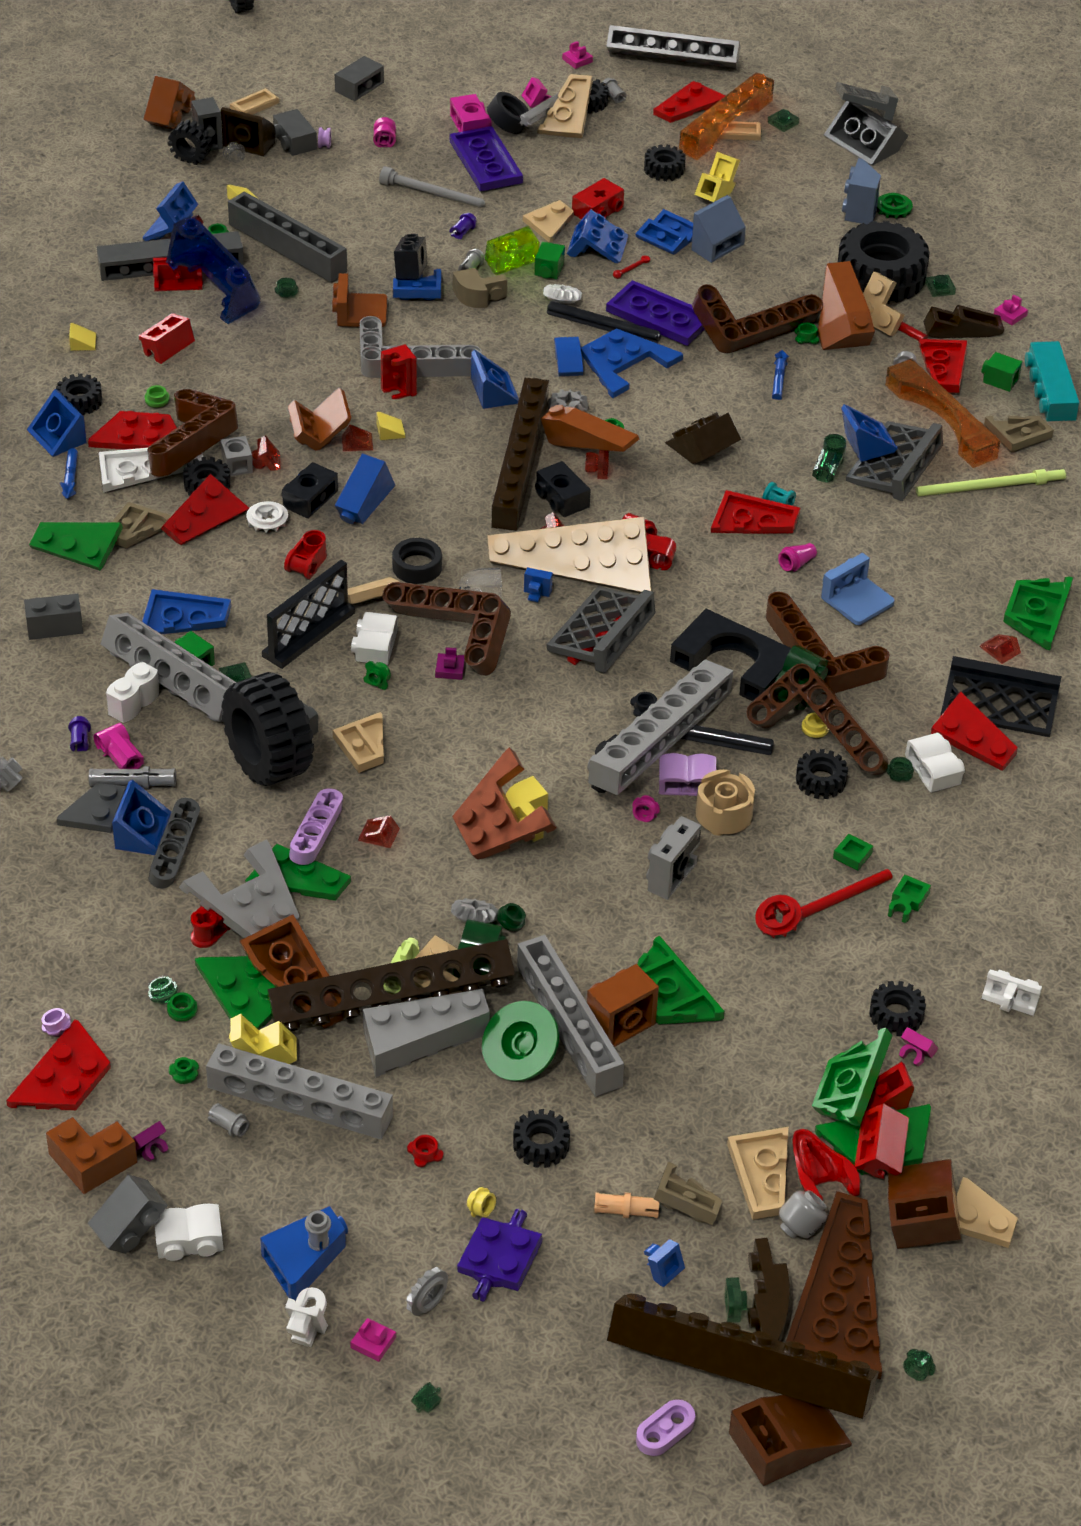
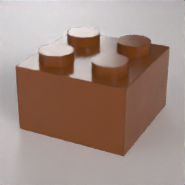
M635 964L627 969L618 971L613 977L602 983H596L587 990V1004L614 1047L656 1024L659 986Z

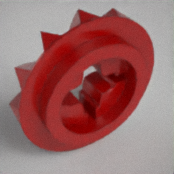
M775 895L767 898L759 905L755 914V921L763 935L769 934L772 938H775L776 935L786 937L787 933L791 930L796 931L797 924L802 922V909L794 898L787 895ZM776 910H779L783 915L782 923L776 920Z

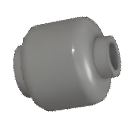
M810 1190L806 1192L796 1191L779 1210V1216L783 1221L780 1227L794 1239L797 1235L806 1239L811 1238L826 1221L827 1214L825 1209L827 1206L820 1197Z

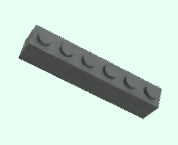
M245 191L228 201L229 225L330 282L337 279L339 273L345 274L347 272V248Z
M239 231L97 246L101 281L152 276L153 258L201 256L202 270L244 266L243 246Z

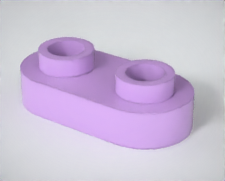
M683 1400L667 1402L639 1425L636 1434V1444L639 1450L649 1456H658L665 1453L693 1429L695 1422L694 1408ZM680 1418L683 1420V1422L680 1424H676L672 1421V1419ZM654 1437L657 1438L659 1442L653 1443L649 1442L647 1439Z

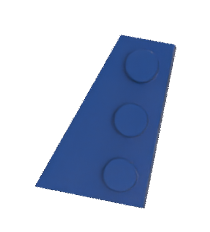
M152 589L142 622L160 634L226 627L231 609V599Z

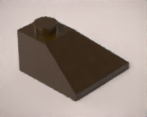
M225 107L221 108L223 146L264 157L275 144V125L264 117Z

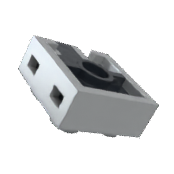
M681 816L674 825L671 824L666 828L660 837V842L652 845L648 853L650 865L646 874L649 892L668 900L696 866L697 856L693 852L700 845V824Z

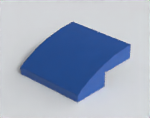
M663 209L654 220L649 218L635 235L637 238L674 255L692 242L693 222Z

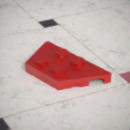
M119 411L88 439V447L121 450L148 448L177 427L170 414Z
M75 1019L6 1100L7 1106L17 1108V1105L36 1106V1109L49 1110L51 1108H58L60 1110L76 1111L110 1070V1061L81 1023Z

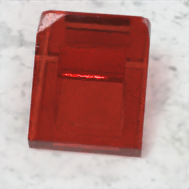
M350 424L342 434L343 451L373 450L372 433Z
M998 634L980 645L984 651L1001 664L1021 653L1017 637Z
M391 815L368 819L358 841L391 848L400 828Z

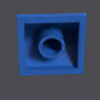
M474 349L471 352V380L482 408L518 404L519 398L509 373Z
M54 389L27 428V431L52 457L87 443L84 416L58 390Z
M846 404L841 407L846 437L860 462L887 455L897 450L896 444L883 423Z
M134 780L129 781L112 822L115 849L155 855L171 811Z

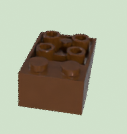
M951 1159L903 1166L902 1173L896 1176L888 1173L890 1222L897 1249L961 1240Z
M789 1396L761 1397L731 1411L729 1434L763 1486L852 1445L828 1408Z

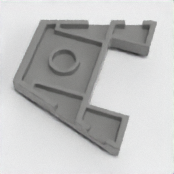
M267 839L248 848L244 854L245 858L259 874L258 877L224 894H220L203 871L184 880L179 886L185 894L188 895L190 892L200 899V905L206 910L213 909L224 918L223 923L243 938L294 914L296 920L300 917Z

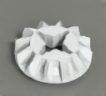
M549 284L544 287L543 294L551 301L575 303L581 300L582 292L577 288L563 284Z
M265 501L251 506L247 511L246 517L249 527H254L256 532L264 529L266 533L269 529L277 532L279 527H285L286 521H288V511L279 503Z

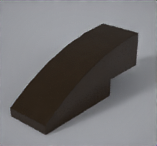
M957 305L953 312L931 306L923 321L927 335L941 339L992 337L1001 335L1005 331L999 315Z

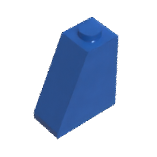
M362 453L335 504L343 521L349 524H354V522L363 524L395 487L386 462Z
M330 1206L320 1210L331 1219V1227L328 1231L329 1245L324 1250L322 1242H319L320 1251L309 1247V1232L305 1228L307 1217L260 1237L261 1255L290 1299L297 1300L299 1293L303 1289L308 1288L346 1247L345 1234L348 1233L347 1225L342 1216L337 1217Z

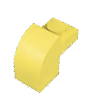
M717 152L710 173H702L695 195L712 202L729 195L736 184L733 182L740 160Z
M534 776L514 784L506 793V797L519 821L523 820L541 805L548 811V793ZM544 831L535 834V838L532 841L535 842L542 839Z
M242 1014L231 1018L229 1039L234 1048L287 1064L297 1061V1037L280 1021L258 1030Z

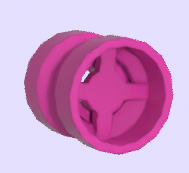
M382 117L375 121L373 142L377 147H392L395 144L396 124L392 119Z

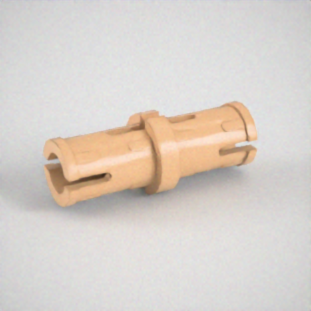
M596 1192L594 1213L623 1215V1218H629V1215L658 1218L659 1201L650 1197L631 1196L629 1192H625V1195Z

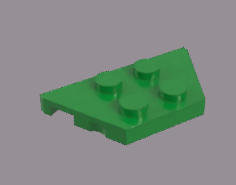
M1065 577L1064 582L1050 583L1049 578L1016 580L1003 622L1046 650H1051L1072 586L1073 577Z
M657 936L653 940L651 949L647 953L642 954L637 964L659 986L656 1023L672 1024L720 1021L724 1019L725 1011L661 936Z
M248 956L195 958L197 969L230 1021L231 1018L242 1014L251 1024L259 1029L272 1019L268 989L275 988L276 986L254 968Z
M887 1028L880 1029L878 1031V1038L868 1045L860 1041L851 1046L847 1051L841 1052L829 1059L812 1103V1107L818 1113L852 1125H861L893 1036Z
M930 1104L896 1110L909 1118L903 1166L922 1163L931 1111ZM843 1121L815 1125L816 1135L819 1138L823 1137L834 1147V1151L845 1156L855 1166L860 1125L856 1126ZM857 1169L861 1175L869 1174L862 1169Z

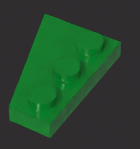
M40 522L29 546L32 549L101 571L123 526L121 522Z
M279 844L272 848L286 885L291 892H297L303 896L336 901L351 883V876L316 860L307 865L296 864L289 857L290 849ZM255 869L245 880V883L259 876Z

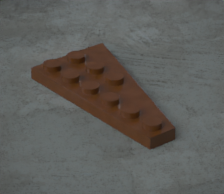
M836 1191L786 1341L801 1343L805 1346V1349L817 1353L818 1351L834 1353L837 1355V1359L843 1361L865 1362L870 1365V1369L879 1371L877 1379L881 1380L882 1365L879 1353L880 1341L877 1329V1306L872 1270L873 1258L870 1246L868 1200Z

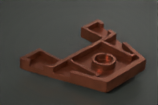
M510 747L505 750L452 816L472 856L476 859L487 858L509 849L510 844L522 839L527 842L534 839L537 833L542 831L549 833L557 828L550 814L542 805L523 820L519 821L502 790V786L525 769L516 752Z

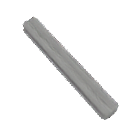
M559 93L522 114L519 123L528 127L547 116L550 107L552 108L558 99L557 95Z

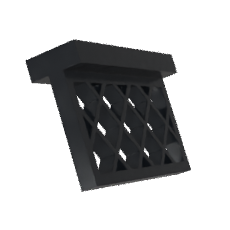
M343 560L338 561L267 614L268 646L262 650L263 658L283 669L355 614V607L348 603L346 562ZM330 588V590H329V592H328V594H327V596H326V598H325V600H324V602H323V599H324V597H325V595H326L328 589ZM310 602H312V604L310 605V607H309V609H308L306 615H304L305 612H306V610H307V608H308V606H309V604H310ZM282 616L280 622L277 625V619ZM293 616L288 628L286 629L291 617Z
M953 656L941 715L960 693L953 685L954 680L965 682L969 688L961 692L965 696L975 693L981 701L974 705L978 709L986 706L992 713L987 718L998 728L1050 737L1062 676ZM985 686L992 687L997 693L986 698L980 689ZM1018 692L1024 698L1014 703L1007 694ZM1038 697L1050 698L1051 703L1041 708L1034 699ZM1002 698L1008 706L998 711L991 702ZM1029 703L1035 712L1025 716L1019 707ZM1013 711L1019 720L1008 722L1003 716ZM1040 716L1046 723V729L1034 727L1030 721Z

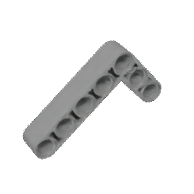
M367 316L360 320L361 373L366 377L381 378V351L397 346H383L381 320L375 316ZM475 345L408 346L417 358V377L471 376V352L475 349L482 354L481 349Z

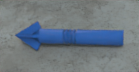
M783 350L774 355L776 357L774 362L776 367L772 399L778 400L782 399L785 366H787L786 359L789 357Z
M74 448L68 450L64 483H60L63 489L62 495L67 499L76 494L73 488L76 484L75 473L78 451Z

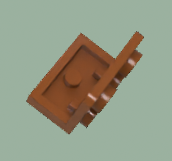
M339 273L338 283L333 284L332 312L337 313V326L360 327V320L362 318L375 316L381 320L382 327H384L387 315V295L349 293L348 274Z
M340 388L335 390L313 412L296 400L288 405L294 438L300 444H306L315 451L329 444L332 438L342 429H345L351 421L345 392Z

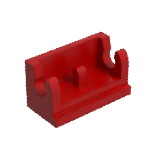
M201 256L153 258L154 291L203 290Z
M174 313L138 336L142 342L144 354L150 357L153 352L155 361L160 364L195 341L190 318Z
M406 344L381 351V389L384 393L392 392L393 390L400 391L399 394L392 395V399L417 395V358Z
M884 1103L865 1111L860 1125L855 1160L856 1169H862L870 1175L881 1179L884 1178L885 1174L883 1170L895 1176L901 1174L909 1118Z

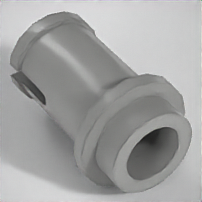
M606 78L603 80L605 86H608V95L615 103L625 101L627 95L618 86L615 79Z
M479 249L469 250L467 258L460 264L458 271L477 268L478 265L481 266L484 263V253Z
M219 1103L213 1105L208 1113L210 1115L208 1121L226 1129L232 1137L235 1135L242 1137L249 1128V1121L244 1114H236Z
M322 1211L310 1213L305 1220V1228L309 1232L308 1245L316 1251H320L319 1242H322L323 1250L329 1245L328 1231L331 1227V1219Z

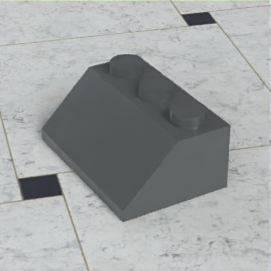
M849 101L844 103L824 134L827 138L871 165L897 153L908 137L904 131L890 121L883 119V117L861 104Z

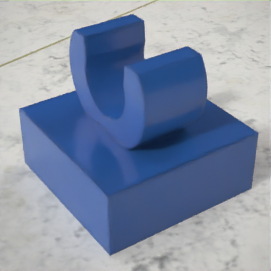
M527 567L524 574V592L530 593L528 596L529 601L539 602L541 596L550 597L553 572Z
M669 1239L661 1247L657 1244H651L644 1251V1254L649 1256V1263L647 1265L650 1266L653 1280L662 1287L666 1286L685 1269L679 1243Z

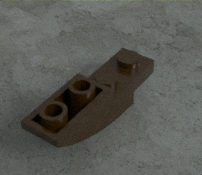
M758 1238L754 1241L753 1252L748 1254L750 1271L756 1272L758 1278L754 1280L755 1294L752 1308L747 1309L748 1324L750 1328L768 1333L773 1336L774 1340L782 1342L790 1296L787 1263L774 1264L768 1238Z

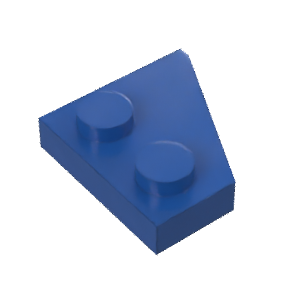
M435 269L432 276L422 278L421 275L420 279L393 278V298L409 300L411 298L434 300L435 298H441V269Z

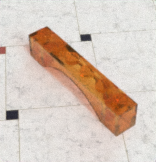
M753 74L680 131L679 149L683 150V153L695 160L700 159L712 149L723 130L737 116L749 110L759 112L773 101L774 80L766 77L764 74Z
M913 359L887 368L885 385L899 399L922 405L942 417L950 425L957 437L958 454L972 468L998 458L1000 440Z

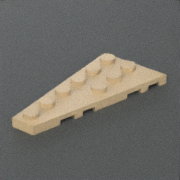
M644 517L487 535L489 560L491 563L520 569L534 568L553 572V575L616 587L640 593L644 589L652 591Z

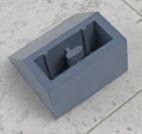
M858 158L855 167H851L849 179L846 180L844 193H847V199H844L842 212L845 213V221L869 224L871 221H874L877 212L881 175L861 158Z
M726 195L694 213L691 250L711 263L744 245L746 226L730 196Z

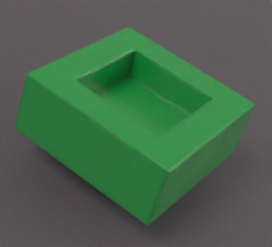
M848 834L834 850L833 859L858 871L872 855L873 845Z

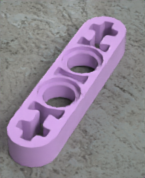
M323 789L317 794L291 841L289 854L291 861L296 864L307 865L316 859L342 810V793L335 789ZM315 817H324L327 819H317ZM306 833H315L317 835L311 836L307 835Z

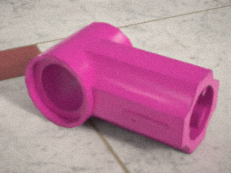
M117 723L93 735L97 749L101 748L105 753L103 756H109L119 769H139L144 764L143 756L131 743L129 734L122 723Z

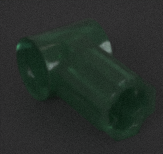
M829 434L824 438L823 448L812 472V476L817 481L825 483L834 481L840 464L844 462L846 440L843 436Z

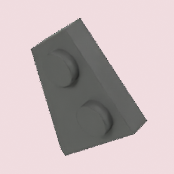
M98 782L57 817V825L111 833L113 830L112 822L126 786Z

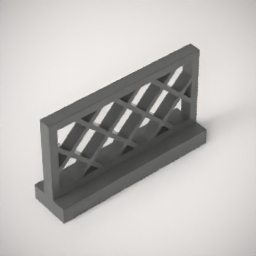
M840 82L836 83L835 89L842 100L876 108L883 119L893 120L898 97L890 87L882 85L880 93Z
M887 421L884 425L888 432L889 430L898 432V434L891 435L894 443L905 440L906 443L896 445L897 450L893 453L876 457L879 459L877 462L868 464L867 460L860 462L858 459L846 475V481L858 486L891 492L894 499L903 502L943 446V428L941 424L933 423L929 429ZM916 436L922 437V438H920V439L913 440V441H912V439H911V438L916 437ZM912 449L910 453L901 454L902 451ZM891 454H895V455H896L895 457H892V458H888V459H885V458H884V456H888V455H891ZM895 464H902V466L893 469L890 467ZM885 468V470H886V471L874 473V470H877V469ZM868 472L869 474L864 477L856 476L859 473ZM889 477L892 478V480H891L890 483H889V482L880 481V480H882V479H886V478H889Z
M598 586L547 643V651L595 663L596 671L606 673L656 613L654 592L644 589L638 596ZM600 596L610 598L600 602L597 601ZM631 603L630 606L622 608L620 606L622 604ZM614 606L616 607V609L603 612L602 610ZM594 611H597V612H598V614H594V615H590V616H586V617H585V614H586V613H590V612H594ZM618 616H621V617H620L618 620H616V621L608 622V619H612V618H616V617H618ZM600 621H603V623H604V624H600V625H596V626H592V627H590V625H589V624L596 623V622H600ZM585 626L584 629L572 631L573 628ZM608 631V632H607L605 635H603V636H599V637H596V636H595V634H598V633H600V632ZM590 636L591 638L577 642L576 640L578 638ZM570 640L572 641L571 644H567V645H561V644H560V643H562V642H566V641H570ZM595 646L592 652L582 650Z

